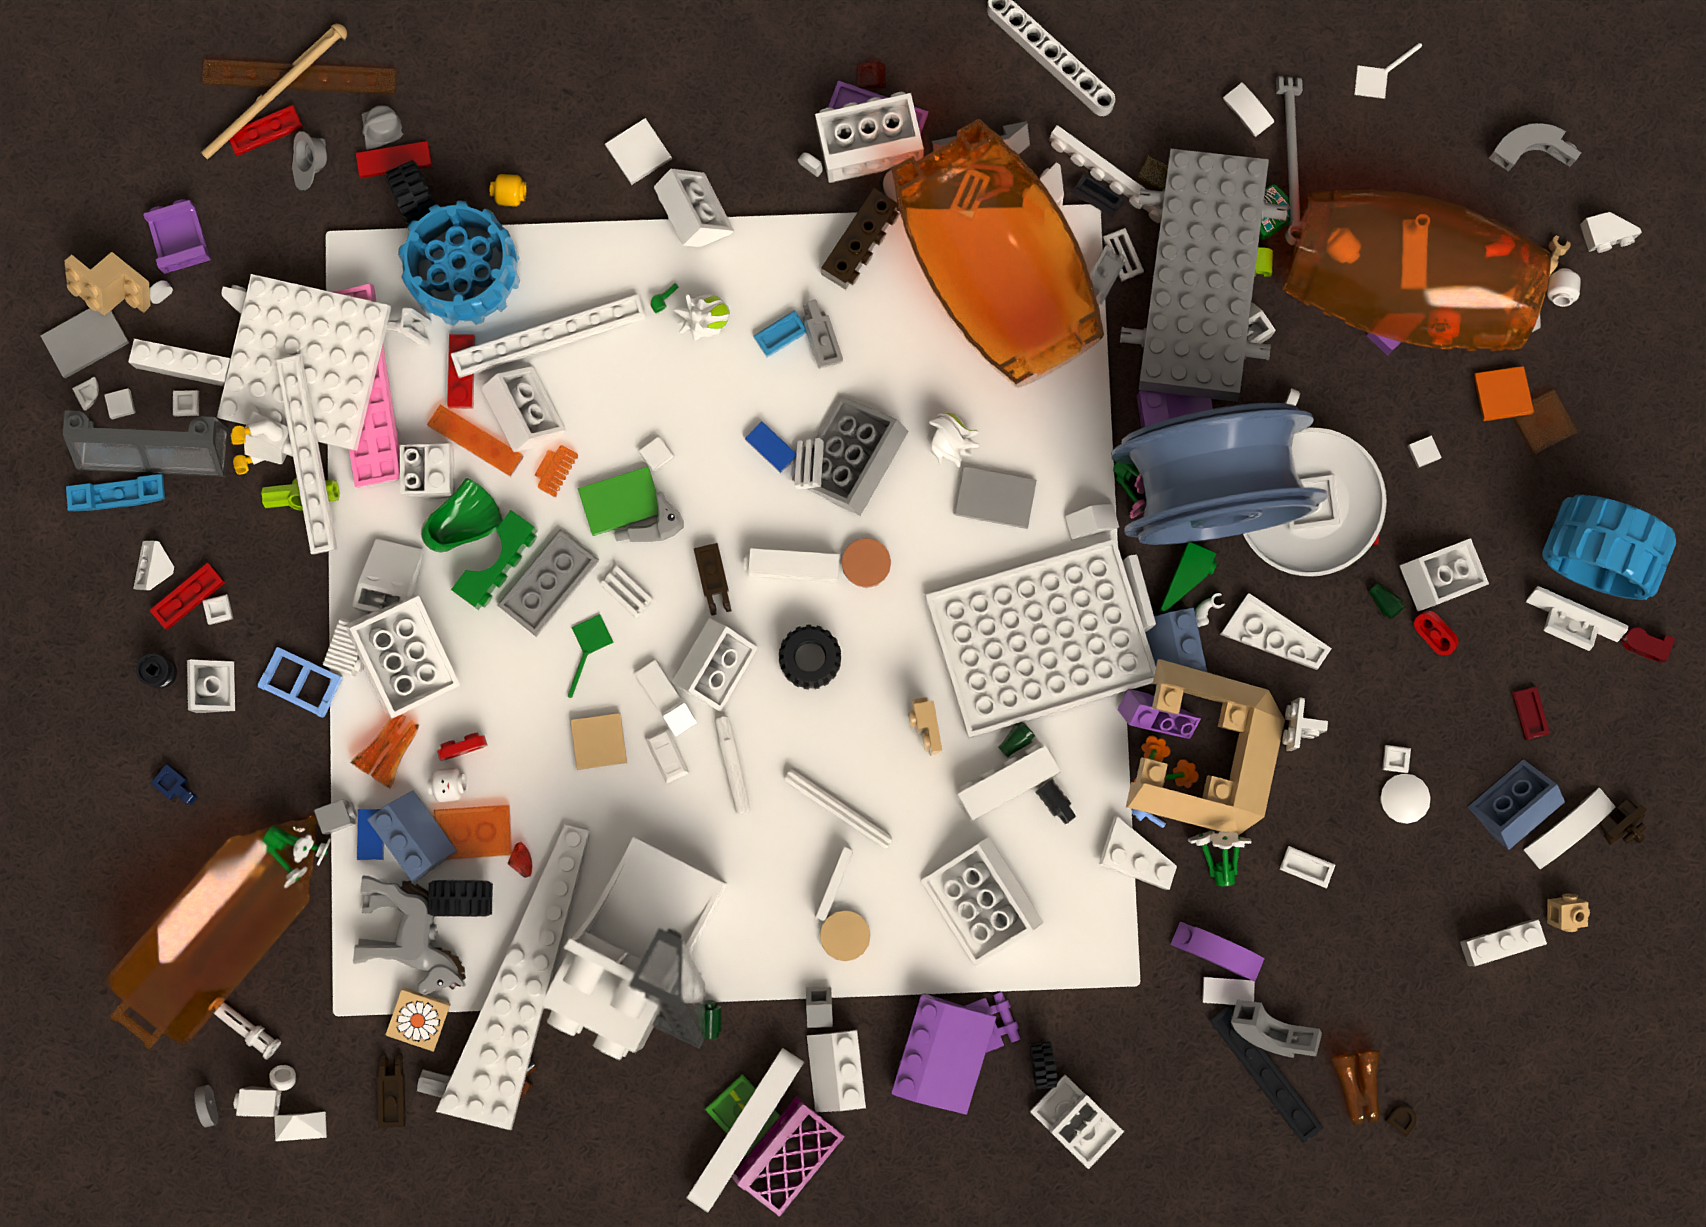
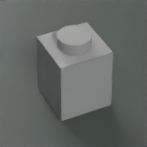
M342 799L314 810L322 834L328 835L356 824L354 820L357 817L355 807L352 803L349 804L347 800Z
M831 987L806 988L807 1028L833 1027Z

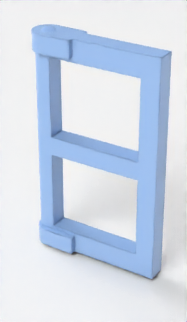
M277 647L258 683V687L323 718L343 677ZM282 657L303 666L290 694L269 685ZM310 670L332 679L319 707L297 698Z

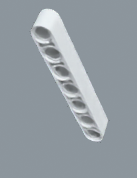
M988 0L987 13L995 23L1095 114L1106 116L1111 113L1115 103V94L1013 0ZM998 3L1003 5L1004 8L996 10L992 5ZM1016 19L1019 20L1022 24L1019 26H1014L1010 23V21ZM1035 35L1039 40L1031 42L1027 37ZM1052 51L1056 54V57L1049 58L1045 55V52ZM1070 67L1074 72L1066 74L1062 69ZM1088 83L1091 89L1084 90L1080 87V84ZM1105 99L1109 105L1101 106L1098 100Z
M782 1048L687 1196L688 1200L709 1212L804 1061Z

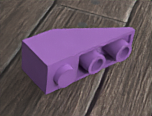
M1132 689L1127 690L1117 710L1130 726L1187 739L1192 737L1201 720L1199 716L1181 708L1179 714H1170L1152 709L1153 695Z

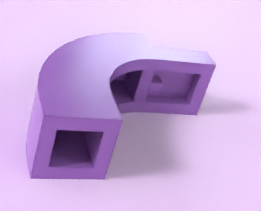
M1183 922L1179 923L1170 944L1254 982L1265 959L1233 942Z

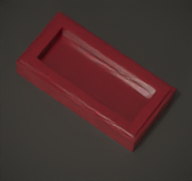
M1537 686L1512 692L1524 739L1529 740L1549 735L1550 731Z

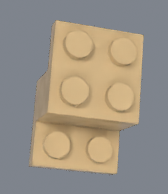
M113 252L91 270L73 255L65 260L68 290L74 296H80L85 300L91 310L98 311L105 316L124 299L131 307H137L143 313L150 307L149 281Z

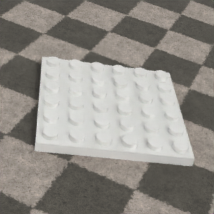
M251 274L217 418L247 425L252 413L256 412L287 426L275 359L300 354L303 358L318 442L357 451L392 306Z

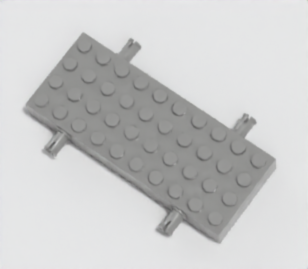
M1170 149L1165 189L1163 191L1140 189V205L1160 206V209L1163 210L1147 328L1144 327V330L1122 327L1120 343L1140 344L1144 347L1139 390L1238 402L1244 359L1246 360V357L1269 360L1271 344L1250 343L1247 340L1261 220L1270 218L1286 221L1288 209L1286 204L1266 203V200H1264L1269 159Z

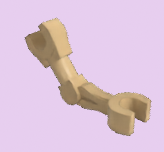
M1557 235L1549 243V249L1553 252L1551 257H1549L1540 275L1529 290L1531 294L1537 297L1540 296L1549 277L1557 267L1559 255H1564L1570 248V242L1568 241L1564 246L1558 243L1559 236Z

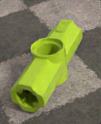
M297 478L290 485L262 488V503L265 508L290 506L295 510H303ZM326 480L325 484L329 502L338 501L340 493L337 480Z

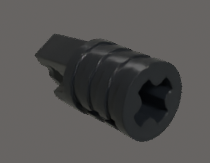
M1054 779L1035 792L1039 795L1045 806L1049 808L1050 813L1054 817L1057 815L1064 824H1068L1076 817L1070 808L1072 803L1063 794V791L1059 789Z

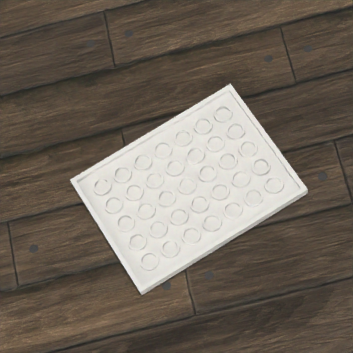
M1116 539L925 595L968 738L1153 683L1156 666Z

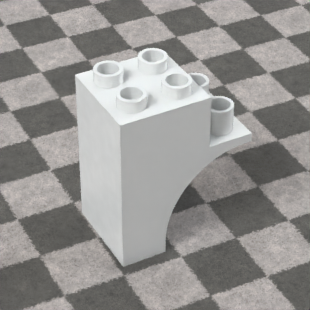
M633 837L597 904L578 932L572 938H569L565 949L569 951L541 1005L552 1010L547 1023L573 1036L576 1033L580 1034L583 1027L599 1034L593 1046L621 1060L622 1056L626 1057L629 1050L635 1053L642 1049L654 1027L653 1022L657 1015H660L661 1010L656 1003L645 999L644 993L637 990L634 991L629 987L637 968L659 928L666 932L668 929H672L680 933L691 955L726 884ZM658 940L639 978L671 993L678 980V948ZM683 958V969H684V967H685V965H686V962H685V960H684V958Z

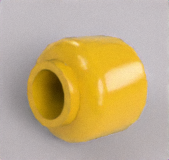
M499 174L495 182L491 181L490 196H494L497 205L519 206L521 201H525L526 182H522L519 175Z

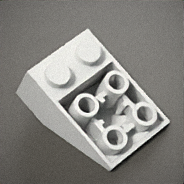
M375 539L358 581L352 607L358 611L372 613L412 598L424 550Z

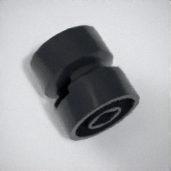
M147 654L138 661L136 674L142 683L157 689H164L174 683L177 677V668L173 661L158 654Z

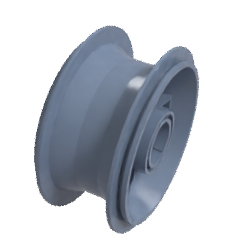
M1247 404L1207 410L1168 419L1128 434L1123 438L1122 444L1113 449L1111 457L1115 462L1134 464L1143 479L1146 505L1143 518L1128 524L1124 528L1125 535L1137 537L1140 543L1148 545L1198 542L1259 531L1286 524L1314 513L1317 510V504L1326 500L1328 493L1324 489L1305 488L1296 474L1291 450L1294 434L1309 427L1314 421L1313 415L1306 411H1300L1297 406L1292 404Z

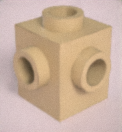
M1563 894L1562 898L1547 899V924L1567 932H1575L1578 928L1588 927L1590 911L1587 901L1578 898L1576 894Z

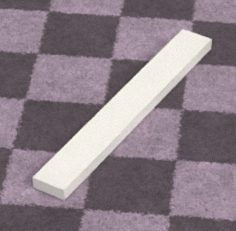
M637 293L451 353L458 377L462 378L645 319L646 315Z
M300 354L278 358L275 360L311 554H319L337 550L303 358Z

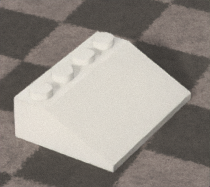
M419 595L367 614L345 625L385 713L390 718L397 717L460 686Z
M989 837L921 880L974 966L1044 923Z

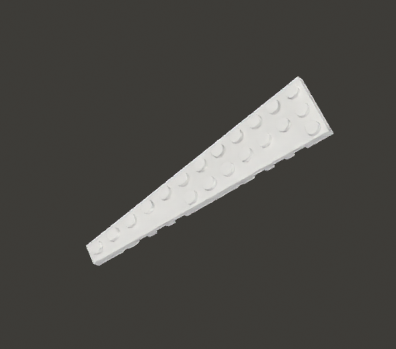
M564 825L436 1112L512 1130L544 1009L541 1003L549 990L590 834L589 830Z

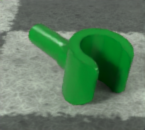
M676 283L661 295L658 294L652 297L651 307L655 313H659L667 307L664 300L679 288Z

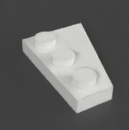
M1118 816L1113 818L1099 864L1159 888L1170 890L1177 866Z

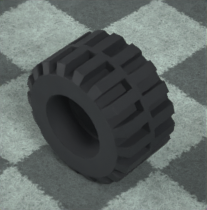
M411 160L385 171V178L408 226L411 221H419L430 212L429 207L435 205V202L415 161Z
M806 625V627L799 626L793 632L790 631L787 637L783 639L779 649V663L782 673H784L789 682L791 681L793 685L803 687V689L809 690V688H814L815 690L823 685H828L836 677L841 666V649L837 639L831 635L830 631L824 630L818 625L816 627ZM804 644H817L825 653L824 664L816 671H804L796 663V652Z
M433 880L428 884V914L431 916L487 917L492 914L493 883L489 881Z

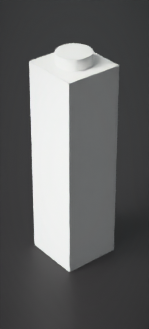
M750 548V555H745L744 569L748 570V574L751 577L838 582L840 555Z

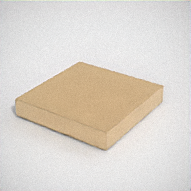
M621 713L571 720L577 770L627 763Z

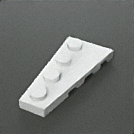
M1250 593L1246 595L1220 634L1315 670L1320 667L1332 649Z

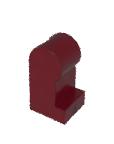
M1642 628L1627 630L1621 638L1622 646L1628 651L1659 663L1668 660L1675 641L1674 637L1663 635L1659 639L1648 635Z

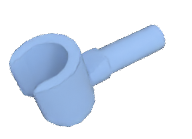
M1132 809V814L1139 821L1146 816L1162 828L1166 825L1164 821L1153 814Z

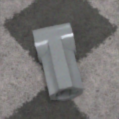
M423 1069L419 1077L417 1091L442 1098L451 1076Z

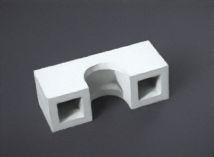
M1539 920L1525 921L1509 926L1501 931L1460 941L1468 966H1478L1547 944Z

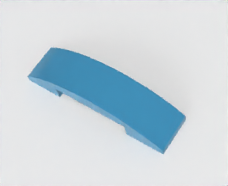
M163 474L97 485L88 483L66 486L68 511H91L137 506L165 499Z

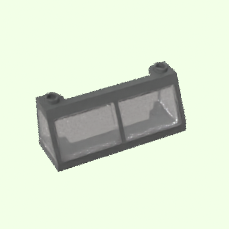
M65 410L63 437L77 470L225 477L229 428L215 417H197L193 419L189 424L188 432L95 428V423L89 421L87 415L83 412Z
M659 928L629 987L634 991L637 990L644 993L645 999L658 1005L661 1012L653 1022L654 1028L700 1049L704 1041L705 982L682 939V935L672 929H668L666 932Z

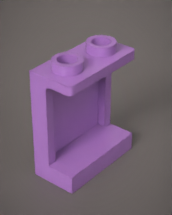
M177 200L173 202V205L167 207L157 206L151 208L150 212L143 214L149 224L158 255L156 259L158 268L164 274L211 260L197 209L191 200Z

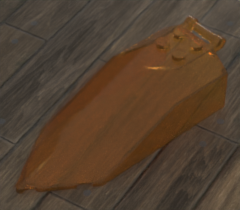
M309 816L307 819L296 822L293 820L275 825L299 838H305L306 835H310L314 841L313 844L316 843L314 825L318 823V820L314 816ZM271 827L257 830L255 833L240 837L238 835L229 838L110 972L105 984L123 1002L109 1018L114 1022H120L145 1043L144 1046L149 1050L163 1034L181 1046L186 1047L309 903L310 893L308 892L310 878L312 877L314 850L310 849L307 857L298 863L294 860V846L287 844L282 851L276 850L293 870L295 868L302 870L304 867L308 868L307 872L298 881L285 888L284 885L288 881L286 876L289 873L272 854L265 851L268 845L262 842L265 834ZM130 1007L157 1030L150 1034L124 1012Z

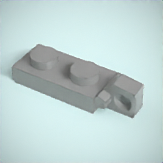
M816 299L807 301L803 305L805 311L803 321L818 369L842 363L843 357L829 315H826L824 311L820 312Z

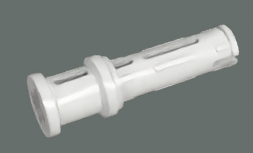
M218 998L210 1007L209 1011L211 1013H214L228 1026L242 1035L248 1046H254L263 1053V1058H270L281 1044L279 1039L274 1040L265 1033L262 1026H254L241 1014L223 1002L222 999Z

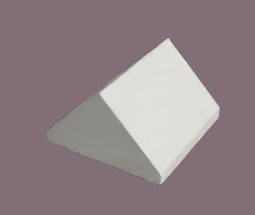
M187 660L188 710L195 713L235 711L234 662Z

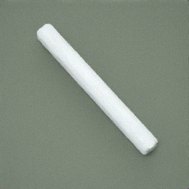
M791 769L786 774L784 780L881 847H888L892 841L890 835L796 771Z

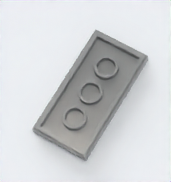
M560 529L497 606L537 637L596 566L599 559Z

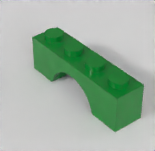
M512 510L509 511L496 529L502 543L501 554L497 562L483 571L465 570L451 589L477 610L481 606L485 608L493 597L491 595L496 586L500 588L508 577L506 575L511 566L515 568L522 559L521 553L526 547L530 548L537 539V535H535L537 533L536 528Z

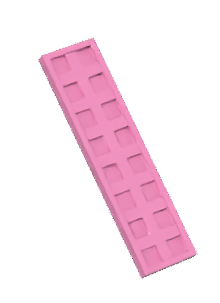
M372 284L333 292L377 302L375 288ZM383 345L357 451L349 449L354 485L358 488L400 480V449Z

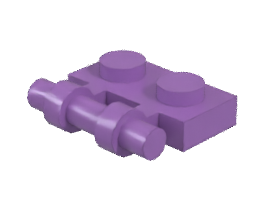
M1002 991L993 994L996 1005L989 1007L986 998L965 1005L990 1015L997 1012L1001 1015L1004 1026L997 1028L996 1023L994 1024L986 1053L1004 1046L1001 1038L1004 1034L1008 1033L1011 1043L1020 1040L1017 1031L1019 1029L1018 1024L1013 1021L1009 1011L1011 1006L1009 1001L1005 1000Z

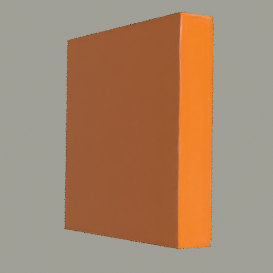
M1524 366L1474 374L1483 421L1533 414L1534 409Z

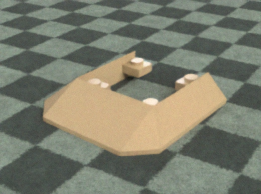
M1158 659L1153 684L1157 685L1152 709L1170 714H1179L1183 692L1223 703L1218 727L1239 732L1230 779L1226 780L1215 776H1207L1203 797L1199 798L1163 788L1168 764L1141 758L1136 783L1131 782L1126 807L1216 831L1235 832L1240 835L1265 817L1285 719L1270 691L1267 689Z

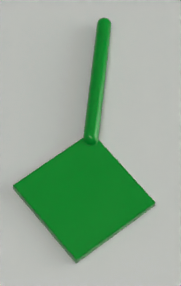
M600 614L572 627L583 655L568 693L569 698L573 697L587 656L614 643Z

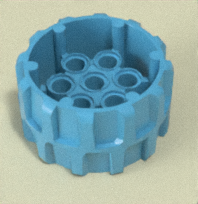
M457 201V205L445 207L435 204L429 207L430 212L419 221H411L407 227L410 233L406 243L401 245L398 251V256L403 263V274L401 277L414 299L427 314L433 313L441 317L446 324L453 326L459 321H472L475 325L482 324L486 316L492 314L497 309L502 312L507 307L505 301L512 288L517 289L520 279L517 273V262H519L520 258L508 230L499 223L494 213L490 210L484 209L481 212L471 208L467 201ZM466 228L480 229L489 233L490 237L486 239L482 236H475L470 240ZM446 232L445 242L434 240ZM455 237H464L462 243L453 244V240ZM485 246L486 251L483 254H475L476 248ZM494 247L499 252H503L500 270L492 269L488 263L493 257L492 249ZM436 250L444 251L440 258L432 257ZM421 259H429L432 264L427 271L428 279L426 281H423L419 276ZM458 260L466 261L462 268H455V263ZM480 270H488L486 277L477 278V273ZM440 273L446 275L442 282H434L436 275ZM462 283L468 284V288L464 292L456 291L458 285ZM475 286L488 287L483 293L473 297ZM450 288L454 295V301L437 299L433 297L430 291L435 289L436 291L444 292Z
M1575 495L1573 498L1567 497L1562 502L1542 555L1543 560L1547 561V566L1573 582L1617 597L1646 600L1658 592L1676 545L1675 531L1657 517L1625 503L1597 496Z

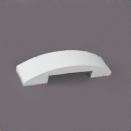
M1599 787L1550 830L1524 849L1525 853L1539 869L1543 868L1597 826L1615 808V805Z

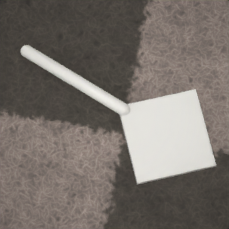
M1418 43L1385 69L1358 66L1355 95L1385 98L1388 72L1421 48L1422 44Z

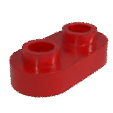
M1423 611L1416 617L1414 621L1415 630L1436 653L1446 656L1450 655L1457 648L1458 638L1456 634L1435 612ZM1426 619L1430 620L1432 625L1428 624ZM1443 638H1447L1449 643H1445Z
M476 732L464 736L465 741L455 743V740L440 744L441 749L437 750L439 760L452 759L488 746L485 735L479 736V733Z

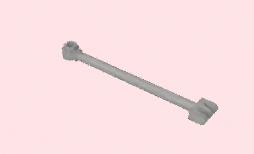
M1277 76L1276 94L1285 95L1291 223L1286 231L1285 238L1290 245H1300L1307 236V231L1300 221L1295 96H1300L1303 91L1302 78H1296L1295 86H1293L1292 77H1286L1284 85L1283 76Z

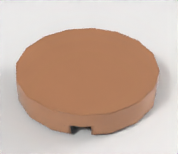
M868 538L856 540L843 553V573L857 587H875L882 583L890 572L891 559L889 552L877 540Z

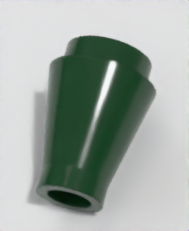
M1377 583L1368 592L1383 616H1387L1390 620L1405 608L1401 603L1403 600L1380 583Z
M1021 722L1019 725L1015 724L998 748L1006 757H1009L1031 744L1035 734L1024 722Z

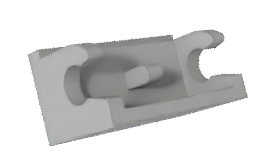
M1107 244L1081 290V294L1100 304L1105 300L1125 264V261H1123L1125 256L1122 253L1120 255L1114 254L1112 252L1113 248Z

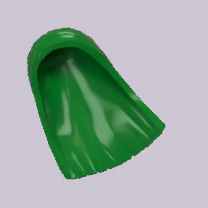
M465 478L455 493L425 520L421 528L422 540L430 550L440 553L448 552L460 545L477 541L496 531L503 521L500 509L491 495L481 485Z

